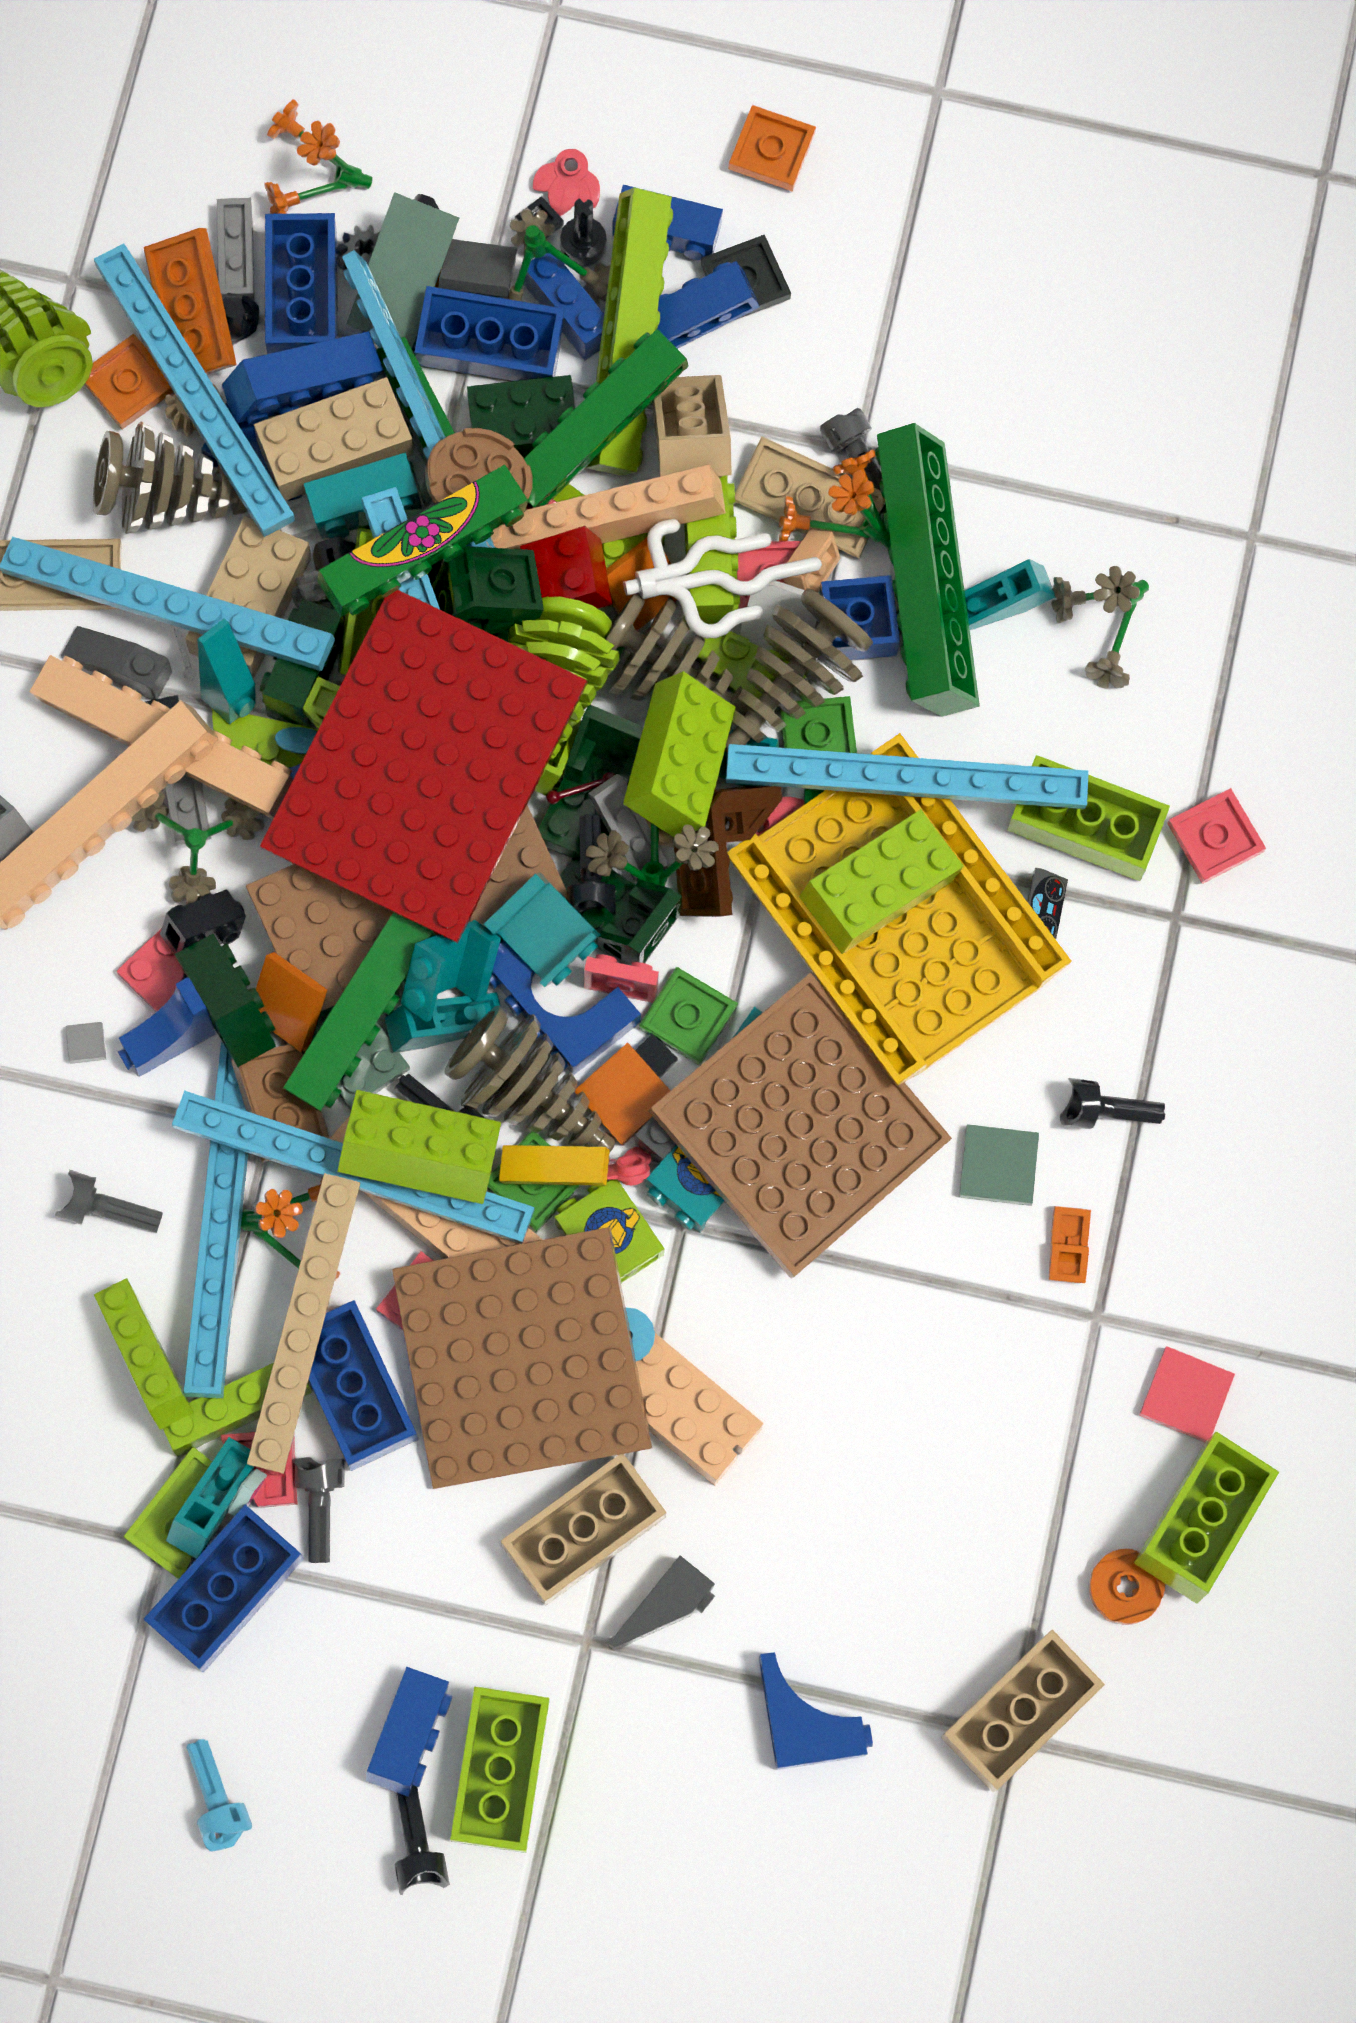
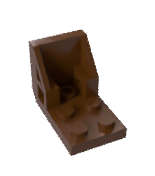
M748 786L714 790L705 827L710 830V836L707 841H715L719 846V850L710 854L715 860L711 867L704 868L702 866L701 869L694 871L689 868L688 863H684L676 870L678 894L682 896L680 916L722 917L733 915V894L730 889V858L727 853V843L751 840L782 801L781 787ZM729 821V828L725 830V825ZM674 846V855H675L676 852L679 850V849H678L677 847H675V846Z

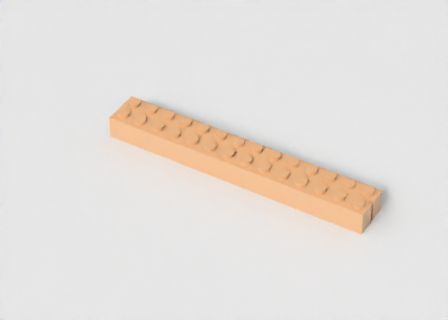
M349 1117L329 1139L343 1143ZM362 1191L442 1259L519 1245V1243ZM528 1228L523 1244L543 1239ZM655 1333L654 1345L649 1354L636 1361L649 1432L715 1486L735 1463L738 1456L733 1451L735 1446V1451L741 1455L760 1433L764 1423Z

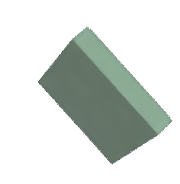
M967 1124L959 1198L1032 1206L1039 1132Z

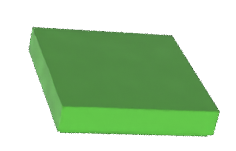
M850 696L824 698L825 703L817 707H813L803 700L796 701L806 712L798 720L780 709V717L787 725L782 729L784 748L857 753Z
M676 967L640 1023L639 1029L648 1035L653 1034L666 1046L696 1064L701 1065L738 1007V1003L679 967Z
M532 1131L519 1143V1145L551 1146L540 1135ZM500 1163L490 1174L487 1188L493 1194L534 1207L535 1211L529 1227L537 1233L557 1212V1209L567 1202L582 1185L503 1184L499 1181Z

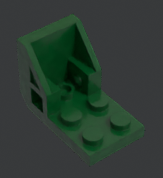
M464 546L462 548L463 552L459 556L448 562L443 561L432 584L440 610L492 635L510 629L514 624L521 625L522 621L536 620L540 618L544 611L534 550Z
M590 704L582 717L565 766L564 778L557 792L602 779L603 775L607 772L622 776L628 786L644 726ZM594 789L561 798L558 803L550 804L539 827L546 847L580 860L579 816H584V814L599 815L588 795ZM601 819V834L605 833L609 836V832Z
M572 858L560 875L566 890L568 886L582 882L580 878V860ZM611 869L610 875L602 876L601 882L615 886L616 915L611 914L605 908L597 907L587 909L580 914L600 934L594 941L600 950L616 958L621 964L631 965L632 962L646 963L679 918L682 896L669 887L639 880L635 885Z

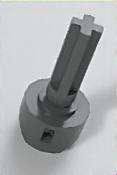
M857 407L847 415L837 414L820 426L821 434L831 452L846 449L849 458H857L869 451L862 439L865 437V434L872 430V427L860 408ZM873 458V461L868 463L864 470L868 480L873 482L874 488L880 490L882 473Z
M69 1169L68 1175L71 1177L74 1187L73 1196L63 1209L55 1213V1217L82 1225L84 1217L89 1216L91 1211L95 1215L157 1233L163 1212L102 1193H96L97 1188L94 1185L97 1177H91Z
M311 1457L295 1458V1488H305V1491H310L308 1497V1562L330 1563L331 1496L329 1491H334V1488L345 1487V1458L329 1459L323 1465Z

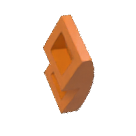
M1054 1206L1049 1280L1086 1284L1091 1219L1090 1209Z

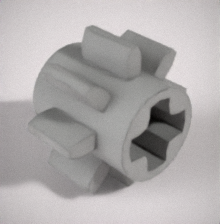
M317 570L296 578L298 585L292 589V599L297 609L302 599L332 609L330 600L317 582Z

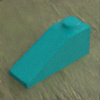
M1027 559L964 590L969 628L973 630L1027 612L1055 598L1056 595L1044 565Z
M223 619L197 639L200 697L226 722L231 724L237 718L245 717L253 710L256 704V690L254 680L229 622Z
M497 992L487 993L486 998L474 1001L469 996L438 999L435 1003L432 1019L428 1022L422 1020L405 1006H399L389 1016L384 1018L393 1053L425 1049L464 1039L492 1008L500 1005Z
M228 1437L174 1518L166 1539L168 1543L196 1559L201 1555L226 1517L239 1487L255 1467L247 1464L251 1449Z

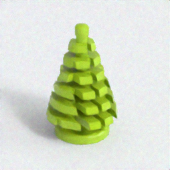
M0 270L1 388L5 393L18 396L25 404L34 407H50L68 400L80 391L89 379L93 367L92 355L88 349L90 344L87 336L91 334L90 326L86 320L77 316L65 306L53 301L32 287L28 288L22 281Z
M564 597L542 598L544 611L540 618L522 621L523 626L514 624L508 629L509 643L574 673L588 682L550 760L556 757L561 748L559 743L567 741L572 733V726L579 723L584 715V709L590 706L596 696V692L602 688L608 675L614 670L620 660L619 651L612 650L615 645L606 640L612 630V621L609 617L593 605Z

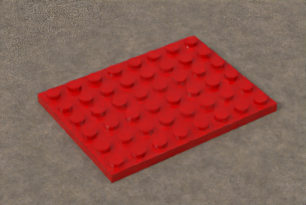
M400 590L393 592L384 598L260 844L261 849L458 944L588 683L587 680Z

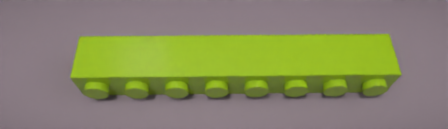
M635 187L619 193L596 382L599 384L610 375L608 373L609 368L619 358L623 357L626 359L635 351L633 346L642 335L647 332L651 335L659 326L660 312L658 311V303L665 284L662 272L664 261L669 252V245L666 240L668 228L673 219V210L671 208L672 196ZM645 410L585 468L620 476L636 473L643 459V451L640 446L642 433L647 426Z

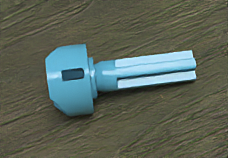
M200 1739L186 1746L206 1807L209 1810L197 1820V1825L206 1848L211 1852L233 1847L244 1831L252 1829V1822L244 1803L229 1804L208 1740ZM215 1833H218L219 1838L216 1839Z

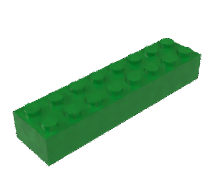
M911 423L877 434L878 447L875 450V454L882 472L880 491L886 503L887 513L884 514V523L890 534L891 546L888 548V555L894 566L895 573L892 586L894 594L898 599L899 613L897 614V623L902 632L904 646L901 648V655L907 666L908 680L905 683L906 692L912 702L943 717L980 707L945 442L918 424Z

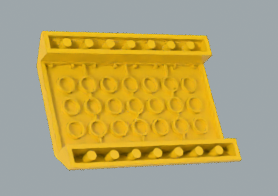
M901 733L871 752L872 755L919 758ZM825 790L760 836H757L755 833L751 840L742 841L727 852L731 863L897 1086L923 1073L1022 1003L1072 962L950 799ZM921 809L964 867L953 882L841 954L800 899V894L810 880Z

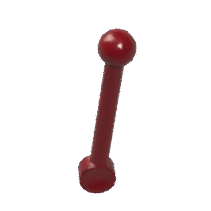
M607 772L603 775L602 779L560 792L551 790L546 794V800L550 804H556L561 798L597 788L615 774Z

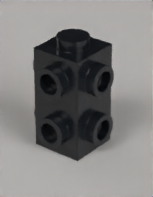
M227 889L215 894L208 893L195 902L184 906L177 905L166 912L160 935L174 954L211 934H214L220 945L231 944L240 937L246 914L241 903L235 901Z

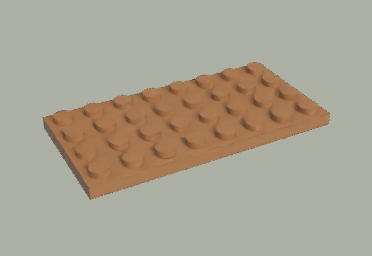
M528 805L469 922L476 920L485 926L484 923L535 873L539 872L568 900L567 890ZM294 864L245 886L275 952L328 989L321 1012L335 1006L393 913Z

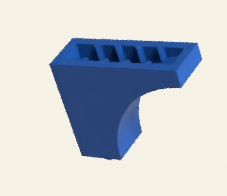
M189 977L176 983V988L171 998L155 1014L119 1037L123 1049L117 1052L127 1070L134 1067L138 1075L142 1076L216 1035L207 1008Z
M775 1652L760 1654L759 1664L776 1770L854 1759L868 1755L867 1748L873 1747L870 1724L863 1725L862 1716L841 1717L812 1707L803 1701L788 1685L780 1671Z

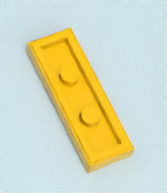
M503 1145L499 1181L503 1184L606 1186L610 1150L606 1147Z

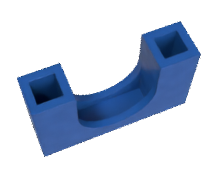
M505 940L499 944L489 985L493 989L499 986L507 996L504 1002L515 1016L522 1014L525 1019L531 1014L536 1016L541 1024V1028L535 1040L540 1035L546 1033L553 1043V1052L549 1054L550 1057L553 1054L559 1053L565 1061L564 1070L567 1068L572 1072L573 1076L641 1023V1013L619 987L588 1011L577 1016L563 1017L546 1011L539 1005L532 993L531 985L536 973Z

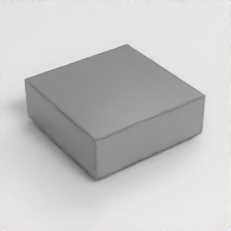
M102 1022L66 1026L70 1064L107 1060Z

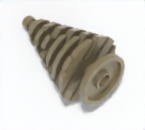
M140 421L135 428V436L132 437L125 466L122 465L123 441L121 435L117 432L106 430L99 448L95 469L93 510L97 515L106 516L110 514L117 499L119 486H123L121 508L122 528L124 527L123 532L125 534L137 532L142 525V519L146 522L145 528L147 530L159 528L164 521V514L167 517V524L169 526L180 525L186 516V508L189 502L188 518L191 523L204 519L208 510L209 500L212 519L225 516L229 503H232L234 515L243 514L247 509L219 465L213 481V461L210 457L200 452L194 465V459L192 458L193 449L180 442L175 450L173 438L160 432L155 439L153 427Z
M806 588L801 595V601L804 607L819 621L815 629L790 610L775 605L771 614L773 619L789 636L803 646L800 647L774 627L766 626L763 634L764 639L789 663H784L768 650L758 646L755 659L764 666L775 680L771 682L759 671L750 668L746 678L762 695L758 699L750 692L742 689L738 699L749 711L743 716L735 710L732 723L736 725V728L728 735L725 747L727 753L729 744L746 745L750 739L760 743L768 738L760 730L764 723L777 732L787 726L774 713L777 707L792 718L798 720L806 712L788 695L790 691L813 707L825 703V699L802 678L804 675L832 695H836L844 690V686L822 664L817 662V659L849 682H856L863 677L862 672L857 666L852 664L853 662L840 650L832 646V642L838 637L856 650L866 651L873 644L872 639L843 611L814 590Z
M633 594L612 624V630L606 638L607 641L615 645L612 650L624 647L632 652L608 693L621 695L639 667L646 660L650 664L630 697L631 699L642 701L657 681L661 672L668 675L667 678L684 671L735 706V710L745 716L749 710L738 699L743 688L739 686L734 694L727 691L733 679L732 674L725 669L716 682L709 679L720 659L713 650L708 654L697 671L691 667L705 644L706 640L703 637L695 635L679 659L673 656L689 630L684 615L670 632L661 647L656 645L657 640L677 608V604L671 597L668 598L645 633L641 634L634 629L633 623L643 608L645 600H642L640 594Z
M500 1005L492 1008L464 1038L444 1070L446 1076L452 1080H457L468 1074L479 1061L484 1063L464 1092L465 1095L461 1099L460 1105L473 1110L487 1101L482 1109L483 1114L494 1118L499 1116L503 1110L506 1111L508 1109L503 1121L513 1125L520 1124L526 1116H529L535 1110L527 1120L526 1130L538 1133L544 1130L553 1118L555 1121L547 1133L549 1138L559 1141L571 1131L573 1134L569 1139V1145L584 1146L587 1143L591 1147H606L611 1152L614 1148L615 1140L606 1132L603 1133L598 1129L602 1120L597 1112L594 1110L586 1117L583 1116L590 1102L583 1091L567 1103L569 1097L576 1090L578 1083L572 1072L563 1075L556 1084L558 1076L564 1070L565 1061L559 1053L553 1054L547 1061L548 1054L553 1048V1043L546 1033L540 1035L535 1040L541 1028V1024L536 1016L531 1014L525 1020L523 1019L497 1046L495 1042L508 1021V1013Z

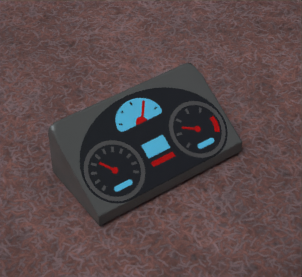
M1035 867L1027 902L1053 937L1057 939L1068 879Z

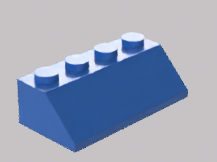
M426 286L414 354L420 366L510 381L555 377L560 353L564 308Z

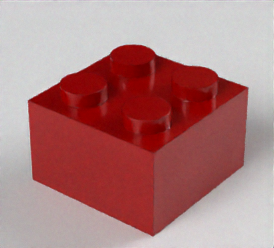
M586 526L520 546V549L534 550L542 598L564 597L593 605L597 609L612 604L602 542Z

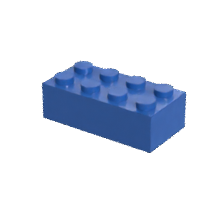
M335 213L265 214V346L267 354L337 339V226Z
M368 331L244 359L221 386L231 414L237 424L248 421L249 425H254L267 420L268 416L281 415L374 382L383 371L371 334Z
M355 1300L327 1312L309 1382L350 1471H353L417 1441L418 1436Z
M245 1504L143 1620L204 1673L304 1560V1557Z

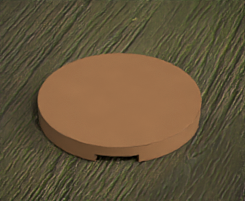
M464 428L462 432L454 433L442 440L440 439L434 446L426 464L425 481L430 497L436 504L505 464L527 499H529L533 484L531 468L526 464L522 455L514 448L515 444L503 435L482 428Z

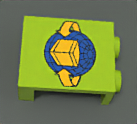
M617 1179L607 1181L606 1186L592 1185L587 1189L589 1192L587 1196L578 1202L575 1198H572L557 1209L559 1214L554 1217L555 1225L558 1229L562 1228L566 1235L611 1227L621 1284L664 1256L665 1248Z

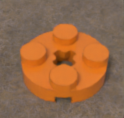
M1125 1548L1112 1551L1105 1555L1091 1572L1089 1581L1091 1601L1096 1610L1109 1622L1122 1625H1133L1143 1622L1154 1614L1163 1598L1165 1583L1134 1564L1139 1554L1137 1550ZM1126 1576L1129 1582L1135 1581L1137 1588L1132 1590V1597H1126L1125 1593L1118 1592L1117 1586L1121 1584V1577Z

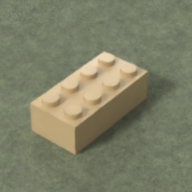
M722 376L677 377L653 401V419L660 477L709 464L718 478L732 475L731 435Z
M387 377L254 424L256 440L271 478L285 501L305 494L304 483L405 452L407 457L413 455L412 437Z
M244 516L206 596L283 619L292 600V589L298 585L296 578L303 576L312 558L309 542L280 530L264 537L254 520ZM189 631L185 638L190 654L198 657L197 639L202 634ZM239 646L254 680L266 654Z
M620 1454L502 1539L501 1546L541 1602L546 1606L666 1518L667 1512L626 1456Z
M1052 1629L941 1736V1739L994 1793L1105 1684Z

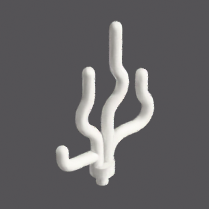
M668 519L656 523L649 530L647 536L648 548L654 568L636 571L635 579L624 581L623 585L627 596L639 593L642 600L659 595L675 597L682 606L689 628L696 635L706 639L718 638L726 635L739 623L761 618L763 616L762 607L753 605L736 609L727 613L717 623L706 624L700 619L696 603L687 589L716 584L740 596L753 595L761 592L772 581L817 571L821 568L822 563L819 558L812 557L780 564L762 570L750 581L737 580L719 570H706L688 574L697 566L702 555L709 550H718L728 554L743 553L768 547L771 544V537L765 533L740 539H729L719 535L706 536L695 542L682 561L668 565L661 539L664 535L675 533L680 528L678 520Z

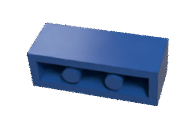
M623 184L621 193L634 187ZM672 196L671 208L673 210V219L668 228L666 240L669 245V251L683 253L686 257L693 260H701L702 257L713 254L722 225L723 209ZM618 203L612 221V236L615 233Z
M547 253L540 258L532 259L523 284L540 305L564 308L562 333L584 361L600 351L604 313L563 262Z
M737 261L720 264L713 269V273L701 279L694 278L685 282L681 289L670 295L662 294L659 296L658 311L660 312V322L657 329L677 349L760 307L748 278Z
M406 1666L367 1769L366 1782L408 1797L412 1786L420 1787L427 1768L426 1765L421 1764L426 1750L433 1752L439 1737L440 1730L434 1729L439 1716L446 1717L453 1696L447 1694L449 1681Z

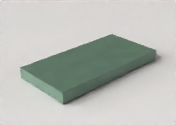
M394 192L368 266L400 337L405 336L412 349L419 330L426 286L435 287L460 217ZM357 292L346 325L364 332H370V329L374 327L370 318L366 319L357 305L356 301L360 299Z

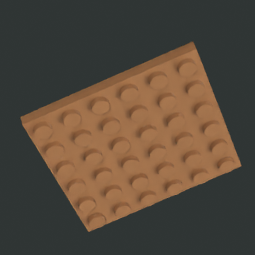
M811 972L648 1110L791 1279L798 1275L952 1139L905 1082L898 1086L894 1083L843 1012Z
M611 1227L392 1269L433 1489L652 1448Z

